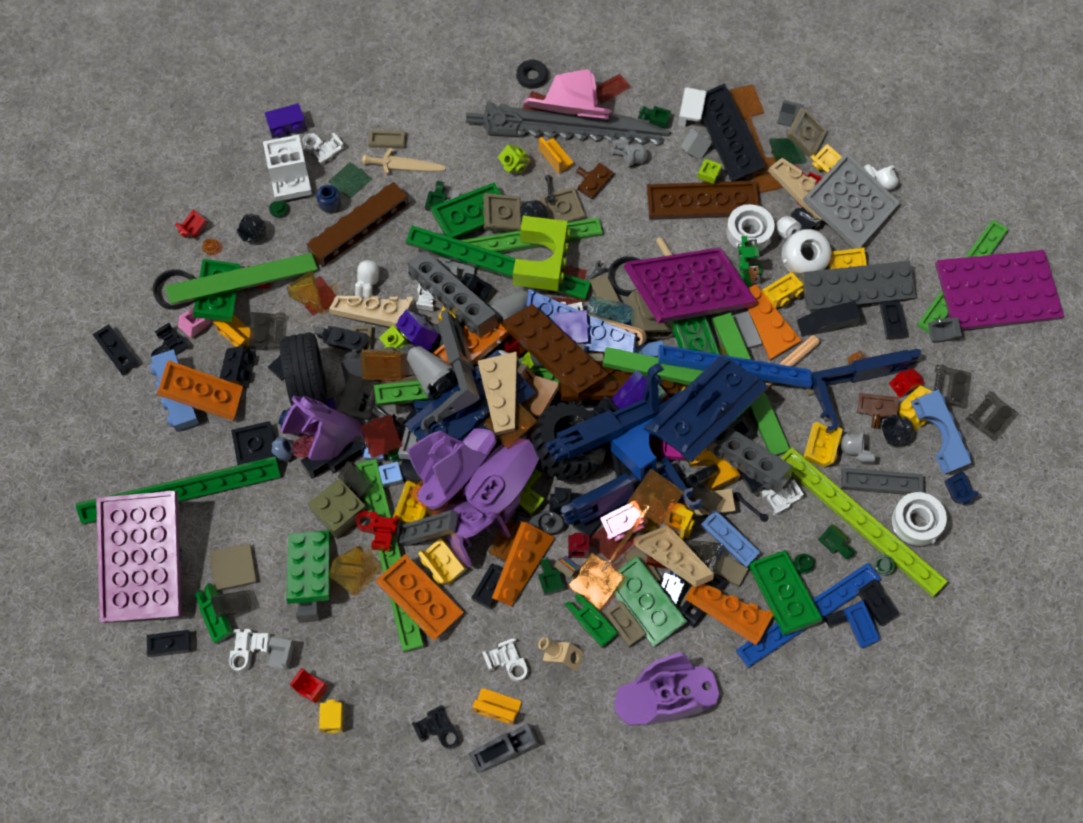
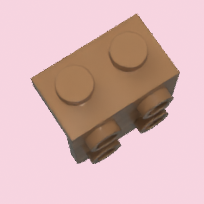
M521 363L517 372L530 385L535 394L517 409H528L530 414L540 417L549 407L560 385L555 381L536 376L527 365Z

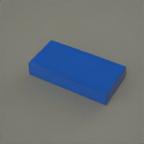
M864 601L857 602L843 609L860 648L880 640Z

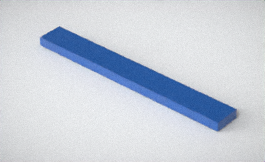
M659 345L658 363L703 371L720 356V354ZM722 355L761 380L810 388L812 385L810 369Z
M867 563L812 599L823 619L858 595L856 590L873 579L878 582L881 578L871 565ZM776 623L764 631L756 645L748 641L736 649V653L747 668H749L809 627L783 636Z

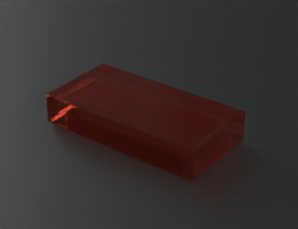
M619 73L596 86L597 100L602 104L629 89L630 85Z

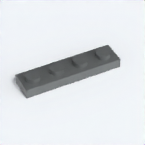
M842 468L841 489L907 495L914 492H923V474Z
M450 510L402 524L397 544L407 546L454 533L457 527L458 513Z

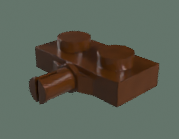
M600 162L589 172L579 166L576 173L582 176L584 180L580 183L577 190L593 199L613 176L614 172Z
M859 393L857 413L872 416L871 428H875L876 421V429H879L880 417L897 415L899 397Z

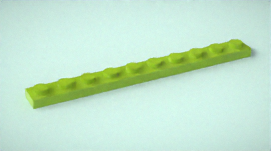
M791 447L781 457L782 460L792 465L791 475L879 552L883 555L891 556L895 561V565L932 598L948 582L795 449Z

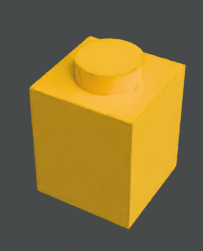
M326 700V703H320L319 730L321 733H343L344 707L338 700Z

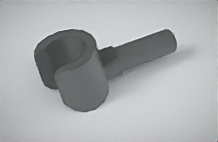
M601 260L596 262L594 271L586 281L594 279L597 275L605 272L606 265L603 268L599 267Z

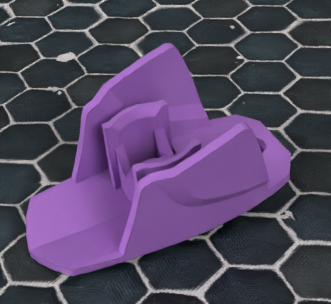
M293 396L292 401L295 404L291 406L281 428L283 434L304 433L316 436L308 455L310 460H328L337 457L357 435L364 438L367 436L363 423L306 396Z
M474 429L463 441H460L442 431H437L408 448L409 458L417 474L424 482L418 492V500L431 510L445 504L466 484L496 444L495 434L487 429Z
M508 438L484 460L471 476L463 489L461 498L464 499L466 496L470 504L485 514L495 513L497 515L503 511L502 520L506 525L520 504V497L539 460L533 444L529 440L520 438Z
M461 492L451 502L433 509L431 514L436 515L450 510L458 513L455 532L447 534L446 537L451 543L455 554L466 566L470 567L472 563L464 546H472L468 537L476 535L483 529L490 533L488 525L498 528L507 538L511 535L499 514H485L470 504L466 496L462 499Z
M680 652L654 661L642 671L635 681L618 687L615 698V711L628 726L667 722L692 716L716 705L719 691L714 674L706 667L692 666L687 655ZM704 685H709L711 689L704 690L702 687ZM685 689L691 691L687 696L682 694V691Z

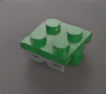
M741 236L742 244H738L740 255L739 270L745 285L752 287L751 283H760L759 276L762 275L761 264L749 265L747 261H750V258H759V246L757 245V239H748L747 236Z

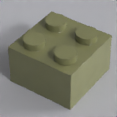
M340 478L308 503L311 512L336 539L356 524V517L359 513L367 511L362 501Z

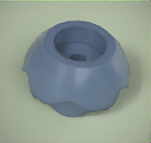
M278 437L272 442V453L276 455L279 461H288L292 457L294 446L289 439Z

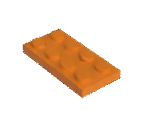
M499 322L497 327L481 338L475 333H471L467 326L462 329L473 365L510 335ZM443 344L432 354L449 364Z
M168 360L156 395L233 421L243 386Z
M406 554L375 581L433 641L463 614V611Z

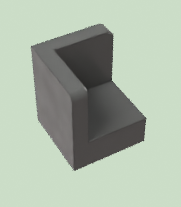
M783 100L777 123L791 127L796 115L804 105Z
M958 317L937 319L928 323L932 342L947 341L962 336Z
M319 601L298 603L296 618L299 623L320 621Z

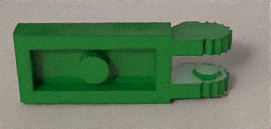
M208 583L205 585V590L197 591L195 596L214 644H218L232 635L233 630L219 597H217L218 592L212 583Z
M577 593L574 596L575 600L583 608L578 611L569 601L565 603V607L595 642L603 648L618 633L591 603H588Z

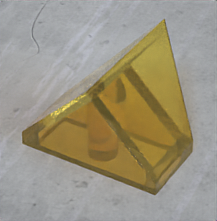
M313 270L289 284L287 291L290 298L322 313L323 308Z
M357 546L334 559L329 577L354 596H357L365 569L362 547Z

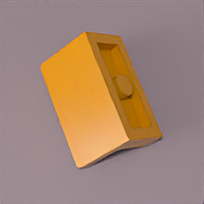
M542 137L538 139V150L558 174L574 166V162L554 138L547 142Z
M234 315L232 322L218 320L213 322L216 330L235 347L245 346L248 348L259 338L258 335Z
M482 688L478 699L474 701L472 709L475 713L514 725L521 701Z

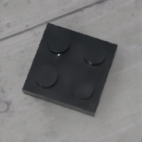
M270 421L231 430L237 465L276 456L272 453L274 436Z

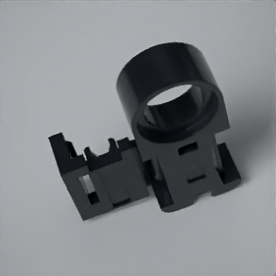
M170 323L154 331L159 339L162 338L164 342L162 343L163 345L153 350L151 357L173 349L176 355L185 349L190 350L187 341L181 334L177 335Z
M443 705L429 711L427 716L430 718L427 719L426 717L416 723L412 722L420 742L426 740V736L430 734L434 736L436 733L441 745L446 749H454L459 744V735L454 725L449 724L443 712L445 709ZM448 733H452L456 737L455 742L451 745H447L443 741L444 736Z

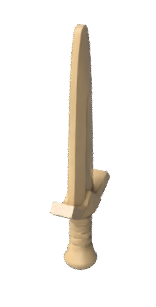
M391 148L385 153L384 158L370 157L367 154L362 157L364 165H383L386 176L390 175L388 169L424 172L444 171L446 169L445 166L433 162L391 156L393 155Z

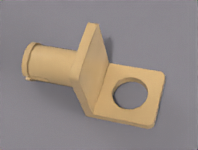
M547 637L540 639L538 648L545 652L543 661L563 663L574 671L579 670L583 657L582 650L570 642H553ZM573 652L576 653L577 657L574 664L571 662V654Z

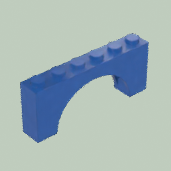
M678 391L677 393H675L673 397H671L667 401L661 402L659 405V413L671 401H673L682 391ZM652 419L623 431V436L610 441V450L640 480L657 470V460L650 449V443L655 435L644 430V427Z

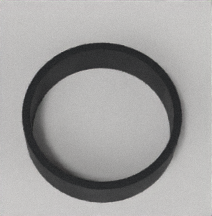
M624 256L611 264L608 279L617 294L628 297L634 290H624L616 286L611 279L613 269L620 264L641 259L633 256Z
M171 269L161 273L155 279L152 291L160 306L169 310H178L186 307L192 301L171 306L170 303H165L158 299L157 289L162 281L172 276H183L189 280L193 279L190 274L183 270Z

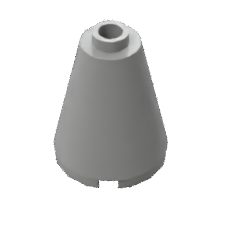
M519 290L486 305L496 313L497 321L502 324V321L526 308L528 292Z
M421 346L413 347L408 351L407 361L424 393L430 400H433L432 397L438 398L454 385L453 382L457 378L454 367Z

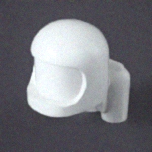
M870 164L863 167L887 191L897 187L899 179L894 172V165L876 171Z
M789 216L782 217L776 224V231L785 240L802 228L798 221Z
M365 260L358 265V282L355 284V296H361L364 299L371 298L372 285L376 284L379 280V268L374 261Z

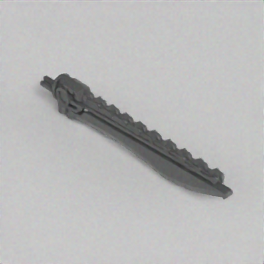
M486 102L484 114L466 113V123L484 124L487 135L516 137L517 135L523 136L525 133H530L534 137L545 134L549 138L560 135L564 139L575 136L579 140L590 137L594 141L605 138L609 142H613L616 139H627L630 142L632 140L637 141L641 145L649 141L656 146L661 145L663 142L661 136L668 137L670 135L669 129L665 130L646 121L613 113L609 115V119L577 116V114L509 107L506 104L497 106L491 102Z

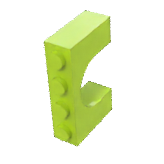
M523 216L520 242L544 245L553 252V255L543 261L515 259L513 286L558 291L559 283L563 284L564 272H561V269H565L566 258L563 257V254L567 255L568 243H565V240H569L570 237L567 221Z

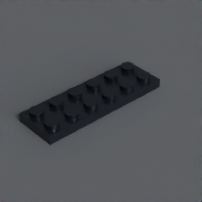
M725 83L706 91L701 119L730 181H742L766 171L761 156Z

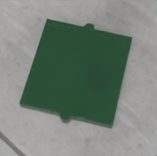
M789 138L769 139L772 149L771 153L774 155L776 162L783 158L791 164L806 163L804 153Z
M349 162L328 183L335 186L339 192L350 199L372 178L364 173L362 168L359 169Z

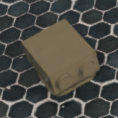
M638 290L632 291L625 300L632 326L642 329L646 333V340L671 339L674 332L670 322L658 324Z

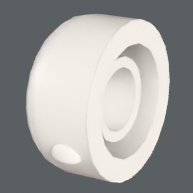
M751 204L740 206L729 216L726 229L728 241L738 250V244H742L741 236H747L748 239H757V245L759 246V251H761L771 243L775 226L774 219L766 209ZM750 227L755 229L757 233L748 234L742 228Z
M800 230L790 236L784 243L781 253L783 264L796 277H801L803 272L824 270L831 260L830 243L822 233L816 230ZM801 246H809L813 250L814 258L812 261H808L802 256Z
M914 492L904 496L892 514L893 531L902 541L914 546L934 544L944 530L947 521L945 509L940 501L923 492ZM910 514L922 516L926 520L927 525L923 527L914 525L911 522Z

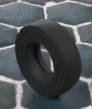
M529 59L519 64L516 71L518 83L528 89L541 87L547 80L546 66L538 60ZM529 70H535L539 75L537 78L530 79L525 74Z

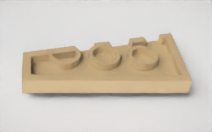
M783 158L773 164L768 169V172L807 212L813 215L814 219L818 218L822 221L823 219L802 200L816 186V180L812 177H806L800 169Z
M336 296L329 311L332 315L389 327L394 325L398 328L396 324L399 317L404 313L405 309L411 310L414 304V297H407V299H398V297L379 299V296H371L368 299H361V296Z
M517 352L478 361L495 436L515 431Z
M668 525L633 539L634 546L693 586L697 587L713 580V572Z

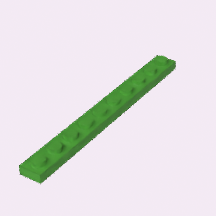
M545 367L531 368V371L536 376L555 381L559 384V380ZM418 380L374 385L376 406L430 400L424 393Z
M376 459L357 463L368 511L377 512V515L380 517L391 518ZM392 535L390 552L378 551L383 573L401 558L395 535ZM390 597L403 653L424 648L418 625Z

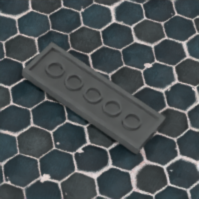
M910 261L801 273L806 311L825 309L856 301L857 305L916 298Z

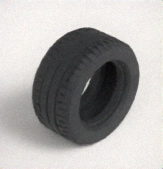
M307 332L305 334L284 336L280 340V355L291 406L295 404L292 401L294 395L306 396L326 404L328 401L326 382L316 335Z

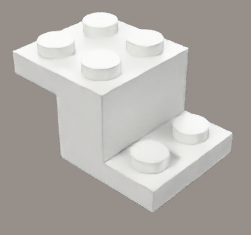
M299 135L264 141L263 145L275 200L282 201L312 195Z

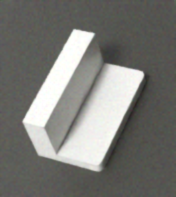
M685 87L678 126L685 127L686 119L701 121L706 91Z

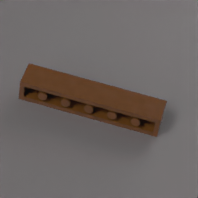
M395 182L386 185L376 195L369 197L365 203L355 207L351 213L341 217L337 223L327 227L323 233L312 238L306 244L308 252L312 253L313 258L321 267H324L409 205L408 196Z

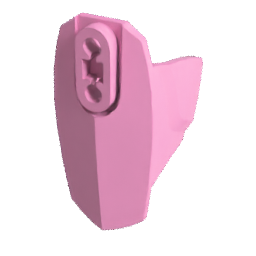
M588 69L556 75L545 100L527 98L523 104L554 112L600 119H609V115L612 112L610 109L597 107L595 77Z

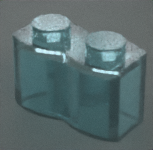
M594 296L590 297L587 311L599 318H610L617 322L626 323L630 320L632 308L619 301H609L602 297Z

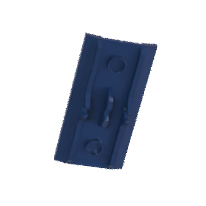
M496 350L488 358L500 356L502 354ZM479 365L472 370L480 397L478 401L444 418L442 424H439L437 421L432 422L429 425V433L425 432L421 428V421L440 407L457 390L460 391L459 383L456 382L405 423V426L419 441L437 431H442L457 440L463 441L474 429L491 430L493 428ZM518 372L516 378V409L535 394L534 390Z
M720 355L644 427V430L656 435L692 463L768 389V386L761 379L731 359Z

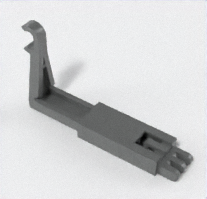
M447 310L442 311V321L438 323L449 364L455 369L460 391L457 390L440 407L423 418L421 428L427 433L430 431L429 425L432 422L437 421L439 424H442L444 418L480 399L472 374L474 366L463 330L460 327L459 320L454 318Z

